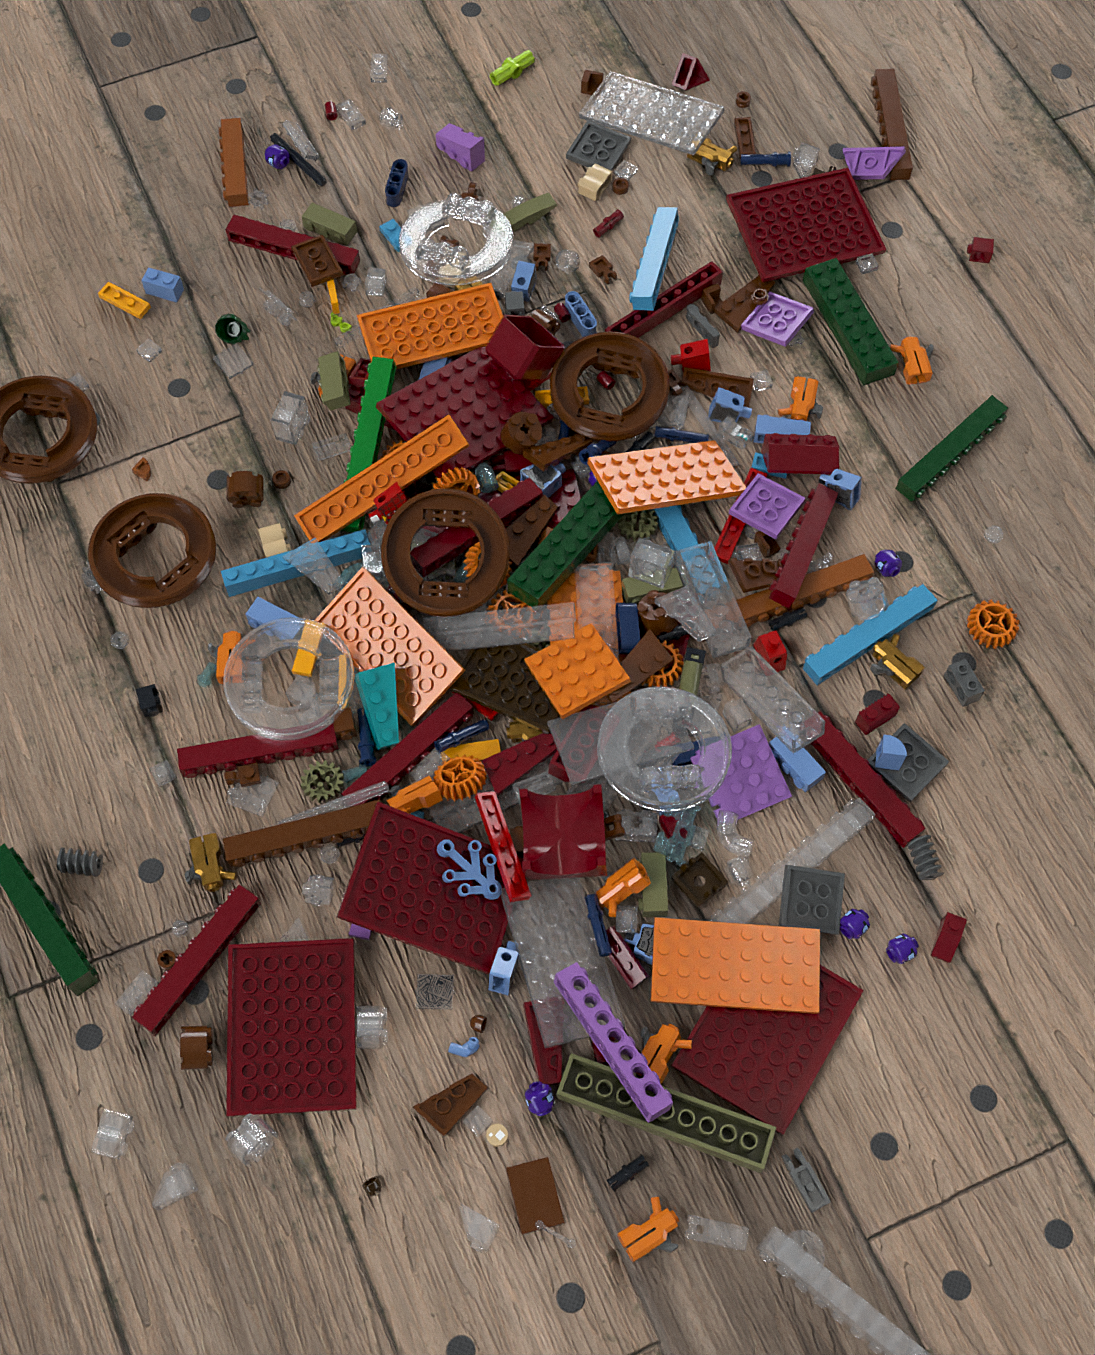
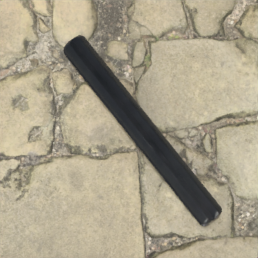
M277 133L270 136L271 142L286 149L289 152V158L319 186L327 183L326 178Z

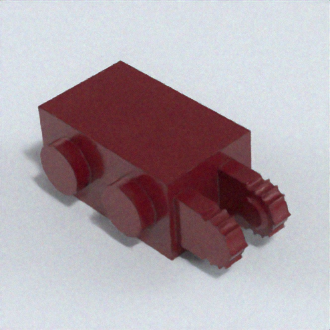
M511 451L504 452V455L493 456L490 459V463L498 464V466H492L491 472L493 474H499L501 471H504L512 477L520 476L521 469L533 465V463L523 457V454H515Z

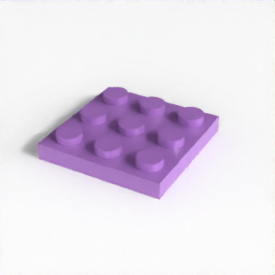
M769 291L768 302L758 305L741 324V328L746 332L786 347L812 316L814 309Z
M758 473L729 509V514L777 539L805 503V498Z

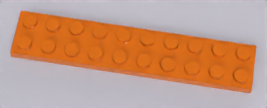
M447 415L294 515L311 544L325 541L376 507L373 501L374 498L395 482H398L403 490L470 445L451 416Z

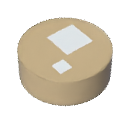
M501 1124L491 1125L486 1132L487 1141L494 1147L504 1145L508 1139L507 1129Z

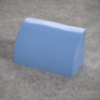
M883 735L876 749L875 768L899 771L907 756L906 748L899 739L891 735Z

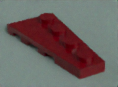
M554 728L550 734L541 733L481 760L497 797L506 788L518 782L517 780L523 775L531 772L540 762H544L556 753L561 743Z
M563 996L524 1002L523 1004L537 1080L549 1086L557 1085L561 1082L562 1031L564 1022Z

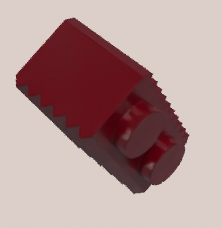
M887 693L886 696L884 695L877 702L875 701L868 705V707H865V709H862V711H859L855 723L864 735H867L894 718L900 706Z

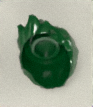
M224 314L217 320L215 333L225 343L235 344L241 343L242 340H249L247 333L251 332V330L236 315Z

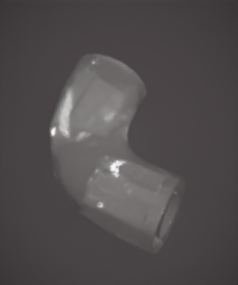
M719 810L717 834L720 842L729 852L749 859L754 840L742 837L737 832L736 826L739 815L734 812Z

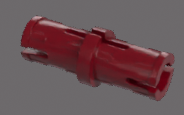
M617 209L609 217H605L603 222L593 229L596 237L600 238L605 232L612 230L614 225L624 218L621 210Z

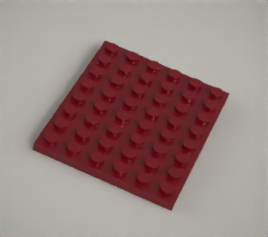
M848 167L732 193L726 196V201L762 283L805 273V268L837 258L839 263L842 264L884 254L887 250Z
M485 346L476 348L376 403V408L406 442L447 415L451 416L470 446L432 470L438 478L442 477V473L446 474L448 469L453 471L455 467L458 469L463 467L466 470H470L506 449L501 441L500 434L503 426L515 413L527 412L535 414L541 427L552 422L554 418L520 380H515L486 353Z
M377 802L336 918L489 974L498 948L501 947L514 902L509 900L497 862L494 865L495 880L502 887L501 895L494 900L485 898L483 894H471L462 897L457 891L461 884L467 883L470 886L481 885L475 880H459L446 883L442 878L446 870L452 869L455 872L466 871L450 857H441L437 853V845L443 840L452 841L454 849L471 864L468 844L476 839L384 803ZM479 841L482 846L479 851L480 871L486 878V866L483 864V858L487 854L494 855L491 845ZM444 844V849L449 851V845ZM472 844V848L477 850V845ZM518 856L522 867L523 858ZM487 857V862L492 864V859ZM446 873V877L452 879V875ZM490 886V891L495 892V888ZM462 887V892L467 893V888Z
M354 938L228 945L226 1116L357 1110Z
M820 965L818 1014L706 1006L687 1040H692V1049L681 1048L671 1067L752 1118L775 1126V1132L783 1136L864 990Z

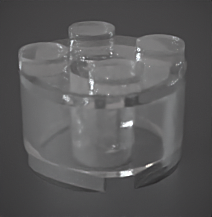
M877 577L860 582L853 581L849 584L850 588L846 592V598L854 618L858 616L860 620L873 619L880 616L879 612L883 609L884 612L888 609L889 604L883 584Z
M382 1005L356 1006L357 1049H382L388 1041L387 1029H383V1025L387 1021V1008H382Z
M251 1113L242 1119V1124L236 1130H232L226 1136L227 1148L246 1167L252 1166L250 1162L253 1160L256 1163L259 1162L273 1147V1138L277 1139L278 1133L259 1115L253 1116Z

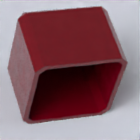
M503 315L485 348L486 353L515 380H543L547 378L565 346L536 319L530 316Z

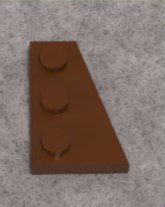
M471 1073L450 1085L447 1089L413 1106V1109L438 1133L445 1137L488 1090V1087Z

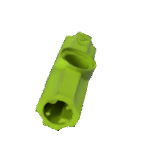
M527 50L515 58H506L501 67L490 73L492 83L495 86H499L511 77L513 79L518 78L523 69L535 62L532 52Z

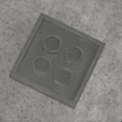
M587 120L567 151L566 159L586 167L598 164L613 171L631 143V137Z
M904 723L892 735L903 743L907 752V756L899 771L875 768L876 752L868 759V762L875 773H879L886 783L910 803L948 765L949 761Z
M785 865L778 926L820 929L821 933L839 935L845 873Z

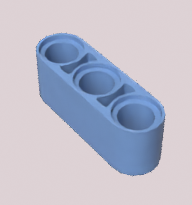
M575 291L568 292L565 295V306L571 314L570 319L582 337L596 333L597 321L580 294Z

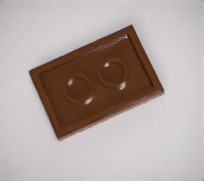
M323 235L291 246L311 287L343 276V271Z
M548 1157L506 1168L522 1235L565 1224Z

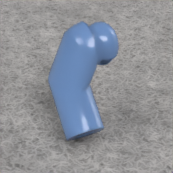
M470 1037L469 1041L463 1045L451 1042L448 1052L468 1057L479 1049V1040L476 1037Z

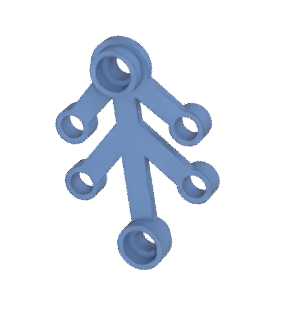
M473 840L468 844L471 864L454 849L452 841H441L437 845V853L441 857H450L466 871L455 872L452 869H448L442 875L443 880L446 883L459 880H475L481 885L470 886L467 883L461 884L457 890L460 896L466 897L471 894H483L485 898L494 900L501 895V884L495 880L494 865L497 861L495 855L487 854L483 858V864L486 866L485 878L480 871L479 851L482 846L478 840ZM444 844L449 845V851L444 849ZM472 844L477 845V850L472 848ZM487 857L492 859V864L487 862ZM446 873H450L452 879H448ZM493 886L495 888V892H491L489 887ZM466 887L467 893H463L461 888Z

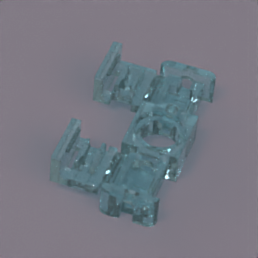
M670 797L664 815L667 817L671 815L675 817V820H680L676 822L672 838L667 839L664 837L665 832L661 831L658 833L653 850L666 855L668 861H676V864L683 865L687 862L683 860L686 847L692 844L696 826L693 825L696 812L701 810V807L688 801L680 803L674 800L675 797ZM681 828L688 831L686 839L680 836L679 831Z

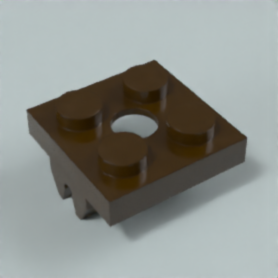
M702 852L695 858H690L687 864L684 863L680 870L671 876L673 882L697 909L729 883ZM696 876H702L705 879V884L702 887L694 884L693 880Z

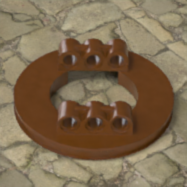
M599 332L576 340L563 350L554 363L550 376L551 401L560 419L576 433L599 441H621L645 432L660 418L665 410L669 396V375L660 355L643 340L620 332ZM590 365L597 370H606L614 374H623L636 379L640 378L642 391L633 404L622 409L621 416L584 407V400L578 392L577 382L582 372Z
M44 375L20 378L0 387L1 478L26 484L52 482L54 479L73 470L86 458L94 445L98 425L93 406L87 395L79 387L65 379ZM18 410L30 416L42 415L47 418L59 417L67 420V427L61 439L55 445L45 450L48 457L12 453L4 443V427L9 418Z
M434 489L412 497L393 514L386 526L382 539V566L390 586L410 607L432 616H460L483 606L495 595L502 585L509 566V539L503 522L497 513L479 497L457 489ZM424 526H436L438 528L440 526L470 528L475 533L480 543L481 557L475 572L465 580V583L424 581L416 572L411 562V546L421 528Z
M165 493L138 495L114 506L100 519L94 528L88 546L89 565L99 586L118 602L139 608L163 607L186 598L206 580L212 570L216 557L215 535L205 514L190 501ZM157 523H165L177 528L184 535L187 558L158 582H156L154 576L143 577L127 571L120 564L119 558L124 556L132 546L137 545L143 537L152 533L157 527Z

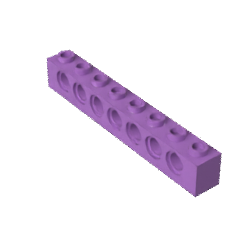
M576 962L556 973L554 984L646 1121L649 1123L669 1111L673 1104L670 1092L667 1089L664 1090L656 1072L651 1071L646 1057L638 1052L632 1037L627 1036L621 1021L614 1017L608 1002L603 1001L598 987L588 979L586 970ZM574 986H580L583 990H576ZM585 1003H592L595 1007L590 1008ZM597 1020L605 1021L606 1025H600ZM614 1037L618 1040V1042H611L609 1038ZM621 1055L629 1056L630 1060H624ZM633 1073H640L643 1078H636ZM650 1090L655 1094V1096L650 1097L646 1094L645 1091Z

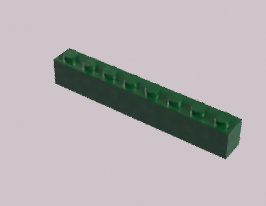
M991 395L898 480L895 489L911 502L916 498H921L928 487L932 488L940 476L944 477L952 465L956 466L963 455L967 456L975 444L979 445L986 434L990 435L998 423L1002 424L1005 421L1008 407Z

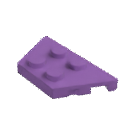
M905 147L843 148L847 166L854 180L885 179L906 152Z

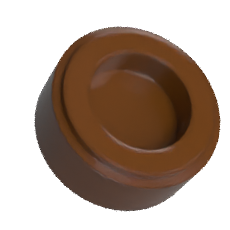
M624 178L615 179L612 184L613 192L618 195L627 193L629 182Z
M279 470L273 474L272 481L276 488L285 489L290 485L291 478L287 471Z

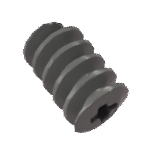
M931 835L917 837L908 844V849L912 850L910 855L914 858V865H917L915 869L919 872L918 878L920 880H932L944 874L937 871L942 868V865H935V862L940 860L939 857H932L937 851L929 849L934 845L933 842H927Z
M61 847L57 857V870H60L61 873L68 871L69 874L76 872L77 875L84 873L86 876L92 874L94 877H97L102 870V854L97 857V852L93 851L91 856H89V851L85 850L84 854L81 855L80 849H77L76 853L73 854L72 848H69L68 852L65 853V848Z

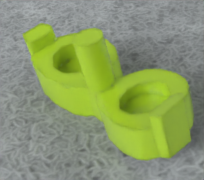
M333 312L330 314L331 324L334 327L340 326V331L344 333L352 330V325L343 322L342 317H338Z

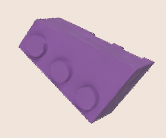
M449 123L436 133V146L447 153L450 158L459 162L462 167L472 172L485 161L484 137L480 136L477 138L474 136V133L469 132L467 134L463 132L462 128Z

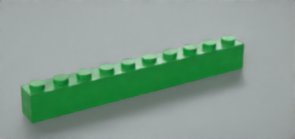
M372 357V362L368 364L369 376L364 383L365 395L361 397L362 409L357 416L358 428L354 430L355 442L354 446L352 445L350 449L351 461L347 464L346 471L348 475L343 483L377 462L386 418L376 408V403L391 395L396 372L394 359ZM366 514L341 531L354 533L363 530Z

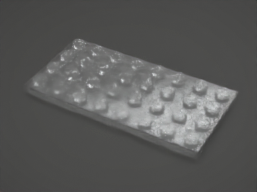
M610 71L579 112V118L695 155L724 113V106Z
M580 878L542 879L528 882L531 893L530 899L510 902L506 888H501L502 902L515 947L519 953V961L544 1047L548 1048L590 1037L554 984L556 973L576 962L586 970L590 982L598 987L603 1001L608 1002L612 1014L621 1021L625 1028V1022L605 958L599 957L592 924L587 917L588 909ZM574 986L576 990H583L580 986ZM585 1003L590 1008L595 1007L592 1003ZM597 1020L600 1025H606L605 1021Z

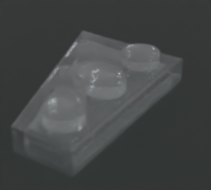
M316 538L283 556L284 560L291 563L299 572L306 575L329 595L345 586L341 576Z
M689 585L655 598L654 603L662 606L667 611V614L681 623L682 628L698 642L716 635V629Z

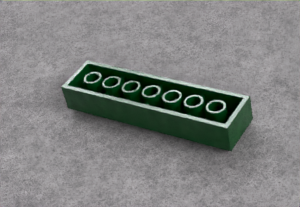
M837 258L805 268L803 282L863 386L895 375L899 362Z
M598 481L508 578V592L537 611L542 608L625 514L616 513Z
M5 843L0 846V885L66 986L78 997L99 982L96 978L98 972L90 964L82 948L76 943L77 940L73 934L66 928L67 925L60 915L57 914L51 901L45 896L44 890L35 881L32 872L25 866L22 857L13 847L9 849Z

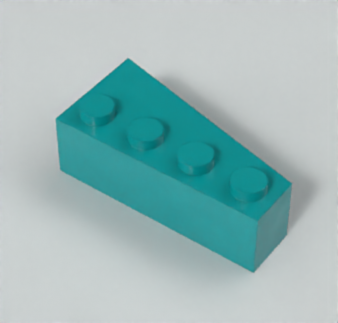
M395 663L357 673L354 678L377 751L397 745L399 743Z

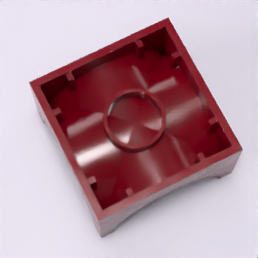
M602 784L593 785L587 791L569 795H542L533 793L528 788L519 789L524 844L522 870L526 880L607 876Z

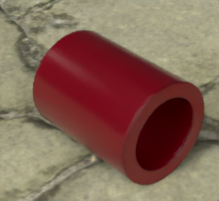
M332 101L326 102L324 108L327 119L330 121L336 120L338 114L335 103Z
M558 303L554 306L553 310L562 323L567 322L571 318V314L564 303Z
M601 371L596 377V380L606 390L613 388L616 383L606 371Z

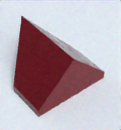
M682 53L671 85L689 90L710 81L698 58Z

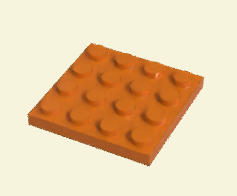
M592 623L524 659L525 664L562 720L631 682L630 677Z

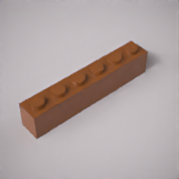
M241 118L221 119V127L218 128L219 135L222 137V139H219L220 148L223 149V152H220L221 161L224 162V164H221L222 174L225 175V177H222L223 187H226V190H223L224 201H228L229 207L249 205Z

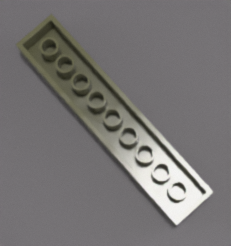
M573 1053L570 1054L556 1099L758 1173L764 1170L775 1134V1126L662 1086L664 1090L667 1089L670 1092L673 1104L669 1111L648 1123L611 1067ZM645 1091L648 1096H655V1094L652 1091Z

